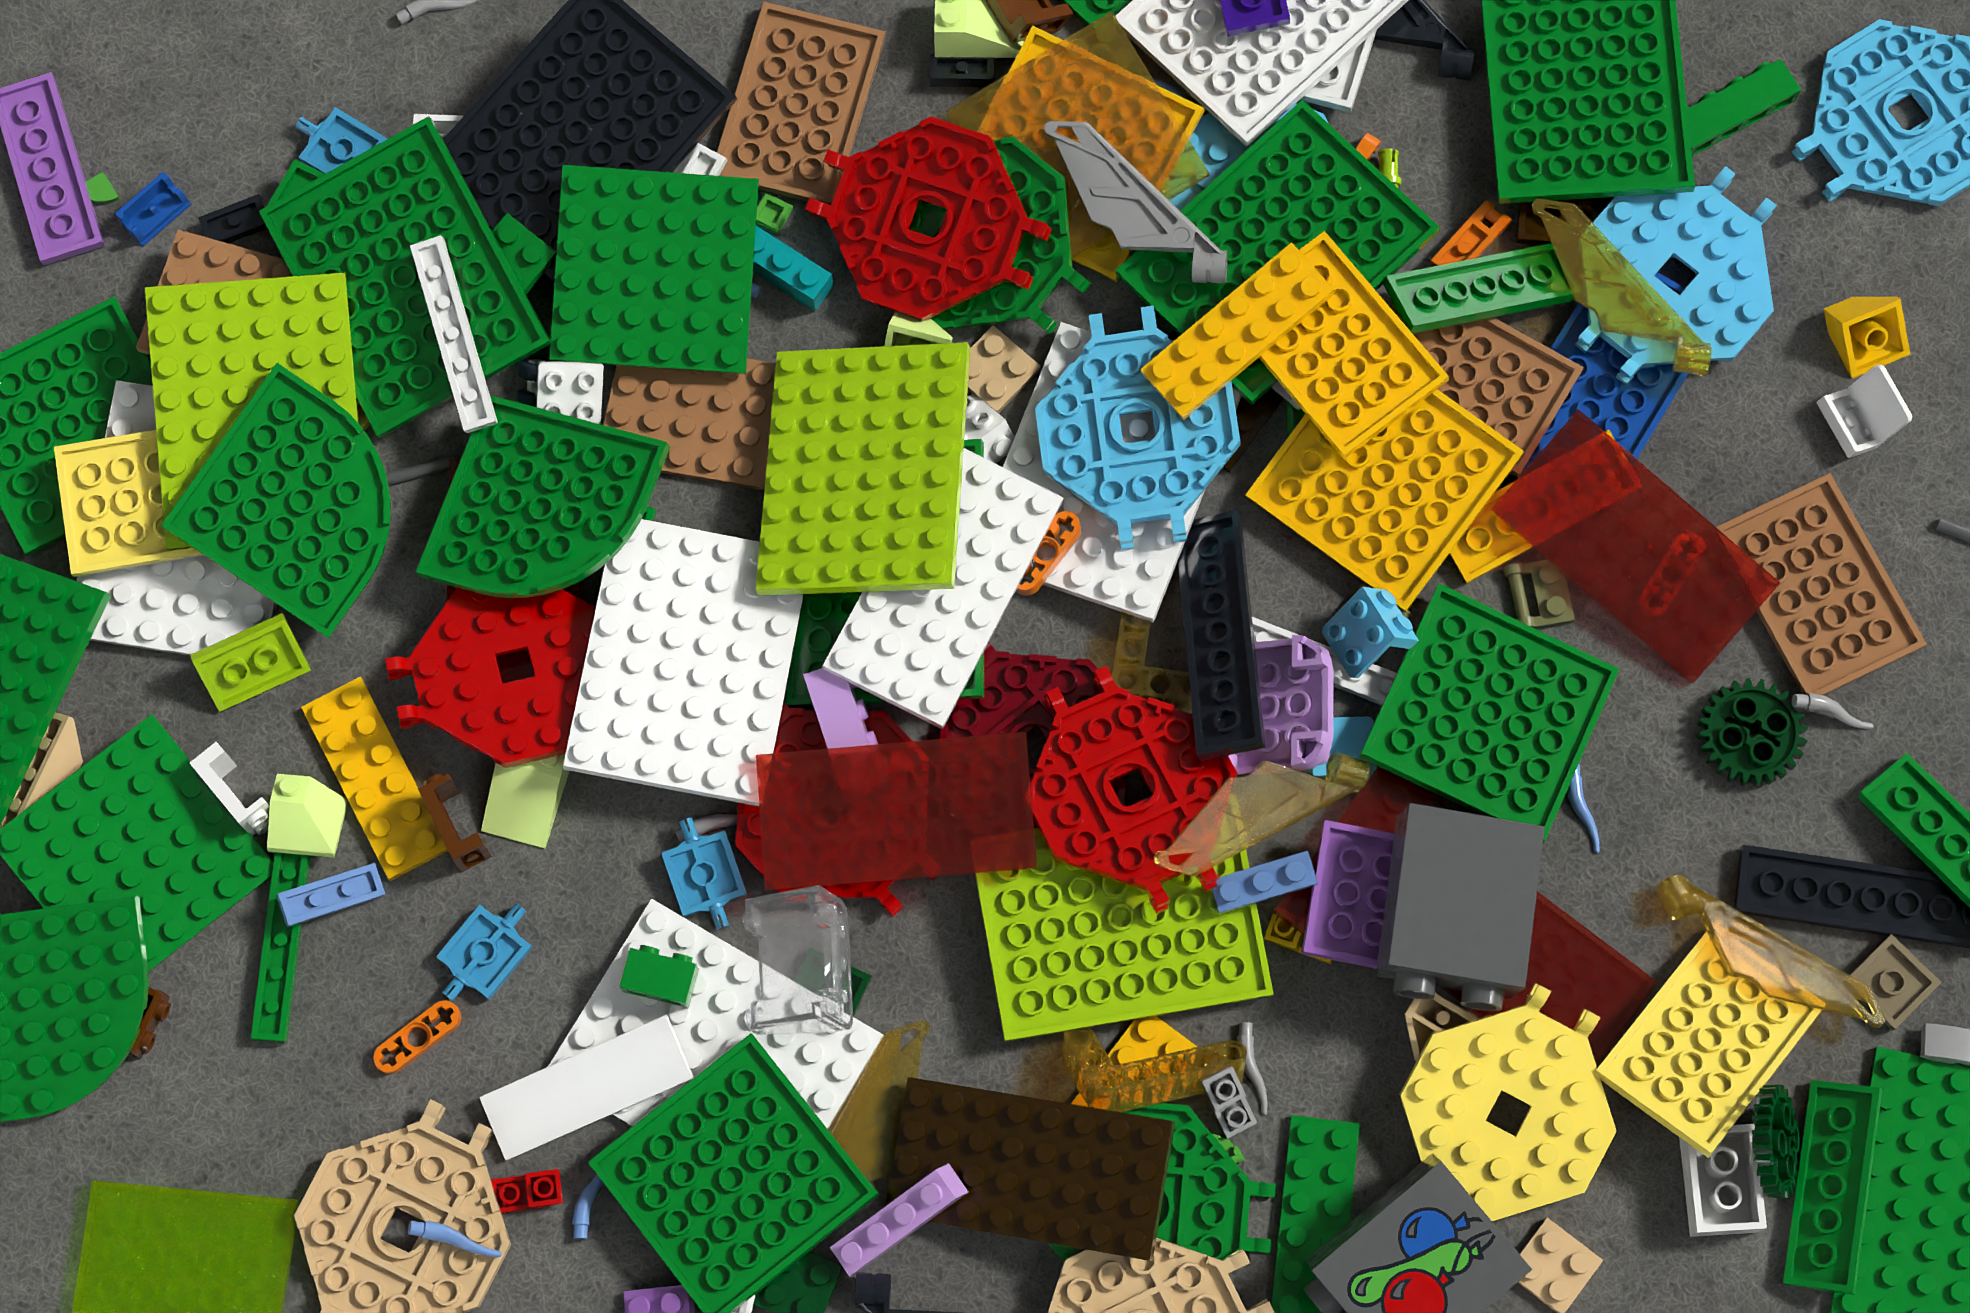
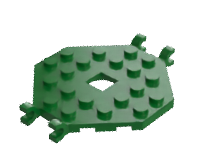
M1014 136L1002 137L999 140L993 141L1028 218L1047 223L1048 227L1052 228L1048 241L1024 232L1012 264L1013 268L1029 272L1030 276L1033 277L1032 284L1028 290L1005 281L931 317V319L943 330L1032 319L1041 328L1052 334L1059 324L1040 309L1064 278L1083 294L1092 283L1072 268L1065 177ZM919 200L909 230L932 238L936 237L947 209Z
M1119 1099L1107 1109L1175 1121L1157 1238L1220 1260L1240 1249L1251 1252L1270 1253L1271 1239L1247 1237L1250 1195L1275 1197L1276 1183L1251 1181L1200 1121L1189 1105ZM1048 1243L1063 1262L1066 1258L1084 1250Z

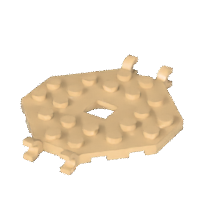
M430 1099L419 1122L326 1154L294 1215L305 1247L304 1251L319 1294L318 1298L322 1308L320 1313H466L480 1307L511 1246L482 1153L494 1134L491 1128L479 1123L469 1145L435 1129L446 1108L442 1104ZM396 1208L422 1221L447 1225L479 1245L501 1251L502 1255L500 1257L476 1254L444 1242L422 1239L421 1236L418 1237L412 1250L408 1253L382 1240L381 1237Z
M1156 1238L1153 1261L1085 1249L1066 1258L1047 1313L1275 1312L1267 1299L1255 1304L1248 1310L1245 1309L1228 1274L1250 1263L1243 1249L1237 1250L1220 1260Z

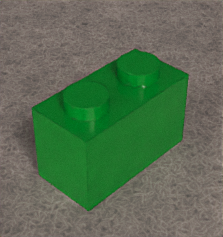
M640 945L639 950L630 948L619 986L624 993L689 1008L699 972L697 964L692 963L693 958L679 953H673L672 958L659 955V949L646 945Z

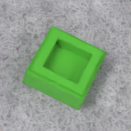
M765 192L757 205L756 225L779 235L793 211V205Z

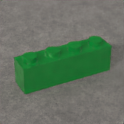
M1781 59L1772 64L1769 61L1764 62L1753 70V74L1743 79L1742 76H1738L1731 80L1725 86V89L1717 93L1714 90L1710 91L1698 100L1699 103L1691 107L1687 105L1692 157L1796 101L1801 88Z

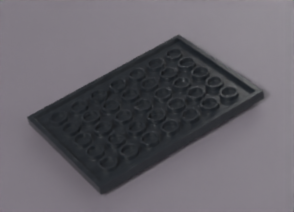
M568 0L445 136L443 141L491 229H494L508 213L557 253L563 165L673 172L736 102L737 97L623 0ZM556 259L549 268L546 267L543 271L554 283Z

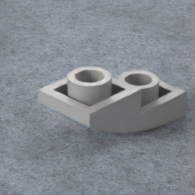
M1923 1024L1920 1057L1936 1062L1960 1063L1970 1066V1029L1940 1024Z
M1232 1065L1200 1080L1217 1122L1227 1139L1257 1124L1245 1098L1246 1094Z

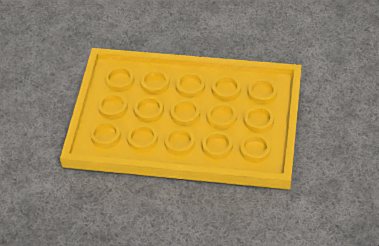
M1324 231L1299 251L1335 289V294L1262 354L1259 359L1342 458L1346 459L1448 382L1449 376Z

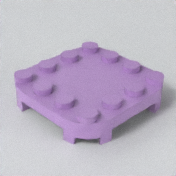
M1292 635L1290 639L1255 642L1266 748L1228 755L1238 773L1237 777L1302 772L1315 768L1317 765L1325 764L1329 759V751L1333 740L1334 670L1329 651L1301 635Z

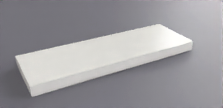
M664 1015L479 1098L506 1161L687 1082L694 1077L668 1015Z

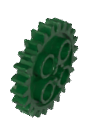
M1747 678L1743 683V688H1741L1735 680L1730 684V691L1722 686L1718 690L1720 698L1712 694L1708 699L1711 706H1704L1701 712L1708 718H1700L1697 722V725L1706 729L1697 734L1698 739L1706 740V743L1700 748V752L1710 751L1711 756L1707 759L1706 763L1710 764L1717 761L1719 765L1716 769V774L1721 773L1723 770L1729 771L1727 781L1730 782L1737 775L1740 776L1741 786H1744L1748 779L1752 778L1754 786L1758 787L1763 777L1768 785L1774 782V774L1782 779L1787 775L1785 768L1793 770L1797 764L1792 758L1800 759L1804 753L1797 747H1804L1808 740L1799 735L1805 733L1808 727L1798 725V722L1805 714H1794L1793 709L1795 707L1792 706V702L1788 704L1785 701L1789 692L1785 691L1781 695L1776 694L1777 684L1774 683L1767 690L1765 689L1764 679H1760L1756 687H1753L1750 678ZM1743 704L1749 707L1751 716H1741L1737 712L1736 705ZM1725 718H1729L1734 724L1726 723ZM1767 719L1777 720L1781 724V732L1772 731L1767 725ZM1751 726L1756 728V736L1754 738L1749 736V728ZM1724 733L1733 734L1737 739V746L1727 745L1722 735ZM1771 741L1778 742L1779 747H1776ZM1762 748L1765 750L1768 760H1758L1754 756L1753 749Z
M1763 1085V1088H1759V1094L1756 1095L1757 1104H1754L1756 1115L1752 1117L1755 1125L1754 1130H1752V1149L1755 1156L1754 1163L1758 1165L1756 1174L1760 1176V1187H1764V1194H1768V1198H1789V1195L1793 1194L1792 1188L1796 1187L1795 1178H1798L1796 1166H1799L1797 1153L1800 1152L1798 1122L1794 1120L1795 1107L1791 1108L1792 1098L1788 1097V1089H1784V1085Z

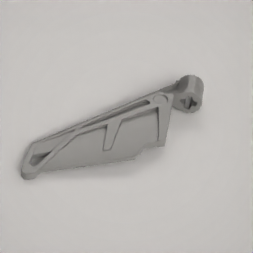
M1048 121L1044 125L1047 136L1055 140L1092 222L1112 230L1121 249L1193 253L1192 282L1226 284L1227 251L1220 250L1087 122ZM1059 128H1072L1080 143L1056 133Z

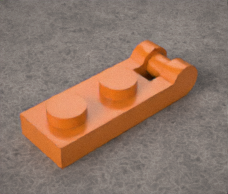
M1487 199L1431 259L1430 266L1479 258L1510 225L1512 219L1505 213L1501 215L1494 209L1495 205ZM1484 219L1493 224L1490 229L1482 223Z

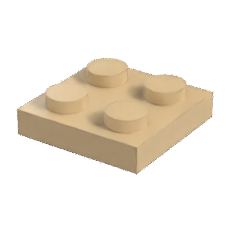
M992 325L970 348L968 390L999 414L1041 370V366Z
M1547 1217L1520 1253L1532 1270L1517 1283L1556 1313H1565L1603 1262V1259Z

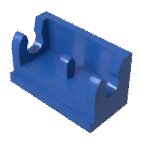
M163 171L121 207L115 215L122 226L144 247L184 212L191 203L183 191L177 188L170 177Z

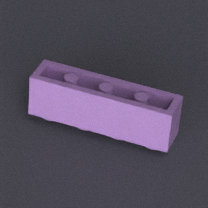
M823 668L803 674L845 802L852 804L856 801L887 792L885 783L890 781L884 762L878 764L874 751L879 750V745L874 732L867 731L864 720L869 718L863 699L857 701L853 689L857 686Z
M948 1163L934 1170L832 1245L830 1249L847 1274L851 1276L874 1262L967 1194L968 1191Z

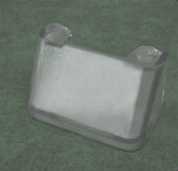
M820 885L745 899V911L742 916L743 925L747 931H750L754 937L758 938L760 1000L753 1001L750 1009L746 1012V1020L750 1031L757 1035L850 1030L853 1024L849 923L844 902Z

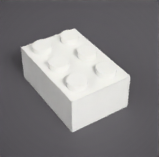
M1754 1124L1734 1125L1709 1158L1679 1137L1690 1237L1759 1233L1767 1229L1763 1189L1760 1187V1176L1756 1174L1758 1165L1754 1163L1755 1156L1752 1149V1130L1755 1128Z

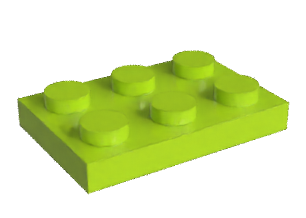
M283 613L190 654L191 660L219 712L311 671L308 661Z

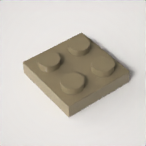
M1891 934L1842 983L1891 1031H1894L1942 982Z

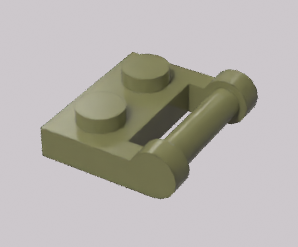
M1562 557L1524 564L1514 563L1503 567L1504 576L1506 579H1509L1517 616L1516 620L1535 629L1574 623L1575 617ZM1530 575L1539 615L1537 617H1530L1521 576Z

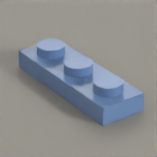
M1305 851L1219 877V880L1216 881L1217 887L1212 890L1219 913L1222 914L1318 885L1309 852Z
M372 863L278 893L276 896L286 926L290 927L383 897L386 894L376 865Z

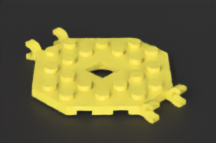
M1536 983L1533 985L1524 1005L1472 1020L1453 1028L1431 1033L1399 1094L1420 1161L1422 1162L1432 1153L1439 1158L1491 1221L1585 1193L1617 1132L1600 1076L1595 1072L1597 1067L1588 1041V1036L1594 1030L1600 1017L1583 1009L1577 1024L1572 1030L1543 1015L1539 1010L1545 1004L1551 991ZM1501 1090L1530 1105V1109L1515 1135L1486 1121Z

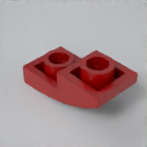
M559 1169L491 1179L501 1214L563 1204Z

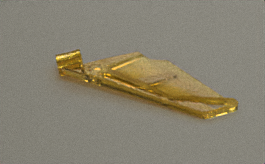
M1536 199L1532 204L1533 213L1542 218L1575 301L1595 312L1602 330L1676 343L1672 366L1673 371L1706 376L1711 359V344L1704 343L1577 205ZM1546 207L1559 209L1565 222L1544 211Z
M1336 751L1328 759L1326 765L1327 776L1323 780L1269 761H1261L1248 777L1228 778L1170 847L1155 854L1154 862L1157 866L1195 877L1352 792L1359 793L1370 775L1369 762ZM1192 853L1180 866L1171 864L1168 855Z
M1683 875L1668 877L1657 885L1656 890L1662 903H1664L1665 910L1670 919L1680 920L1698 913L1729 976L1752 981L1770 998L1863 1019L1873 1028H1880L1885 1022V1017L1868 985L1694 886ZM1857 1000L1867 1002L1873 1012V1015H1871Z
M921 1020L884 1034L831 1132L869 1182L890 1174L907 1078H918L923 1038L930 1030V1025L926 1020ZM916 1029L920 1034L898 1053L902 1033Z

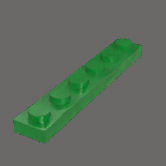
M275 852L251 1032V1039L253 1041L287 1043L302 923L290 927L286 926L276 895L308 883L311 855Z

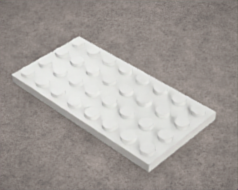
M964 448L954 589L862 592L826 658L823 669L943 729L1063 502V497Z

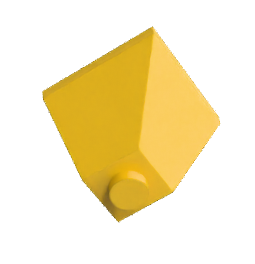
M1850 297L1824 308L1828 334L1852 379L1867 373L1874 366H1884L1910 355L1902 304L1899 297Z

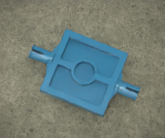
M336 107L327 119L318 126L304 117L299 118L295 126L297 130L310 136L308 145L299 156L300 161L325 174L387 140L386 137Z
M687 818L690 832H688L685 821H679L685 841L678 847L661 852L683 917L700 911H710L715 929L719 930L722 929L718 918L719 915L724 928L730 925L723 906L731 900L747 895L725 830L710 836H698L693 818Z
M515 903L508 914L502 918L491 914L479 904L436 956L450 968L455 976L445 990L442 991L446 997L454 1001V998L465 985L476 989L488 1000L495 995L533 949L532 945L520 937L514 928L522 916L527 913L524 908Z

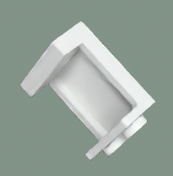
M217 742L190 762L191 766L248 833L253 836L256 833L262 835L268 831L270 805L261 797L248 808L243 806L222 780L237 765Z

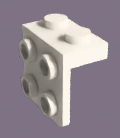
M1883 365L1874 366L1847 389L1823 396L1816 402L1848 458L1877 448L1912 420L1910 410Z
M972 394L967 396L964 440L982 439L984 442V458L996 464L1009 453L1015 437L1006 420L982 399Z

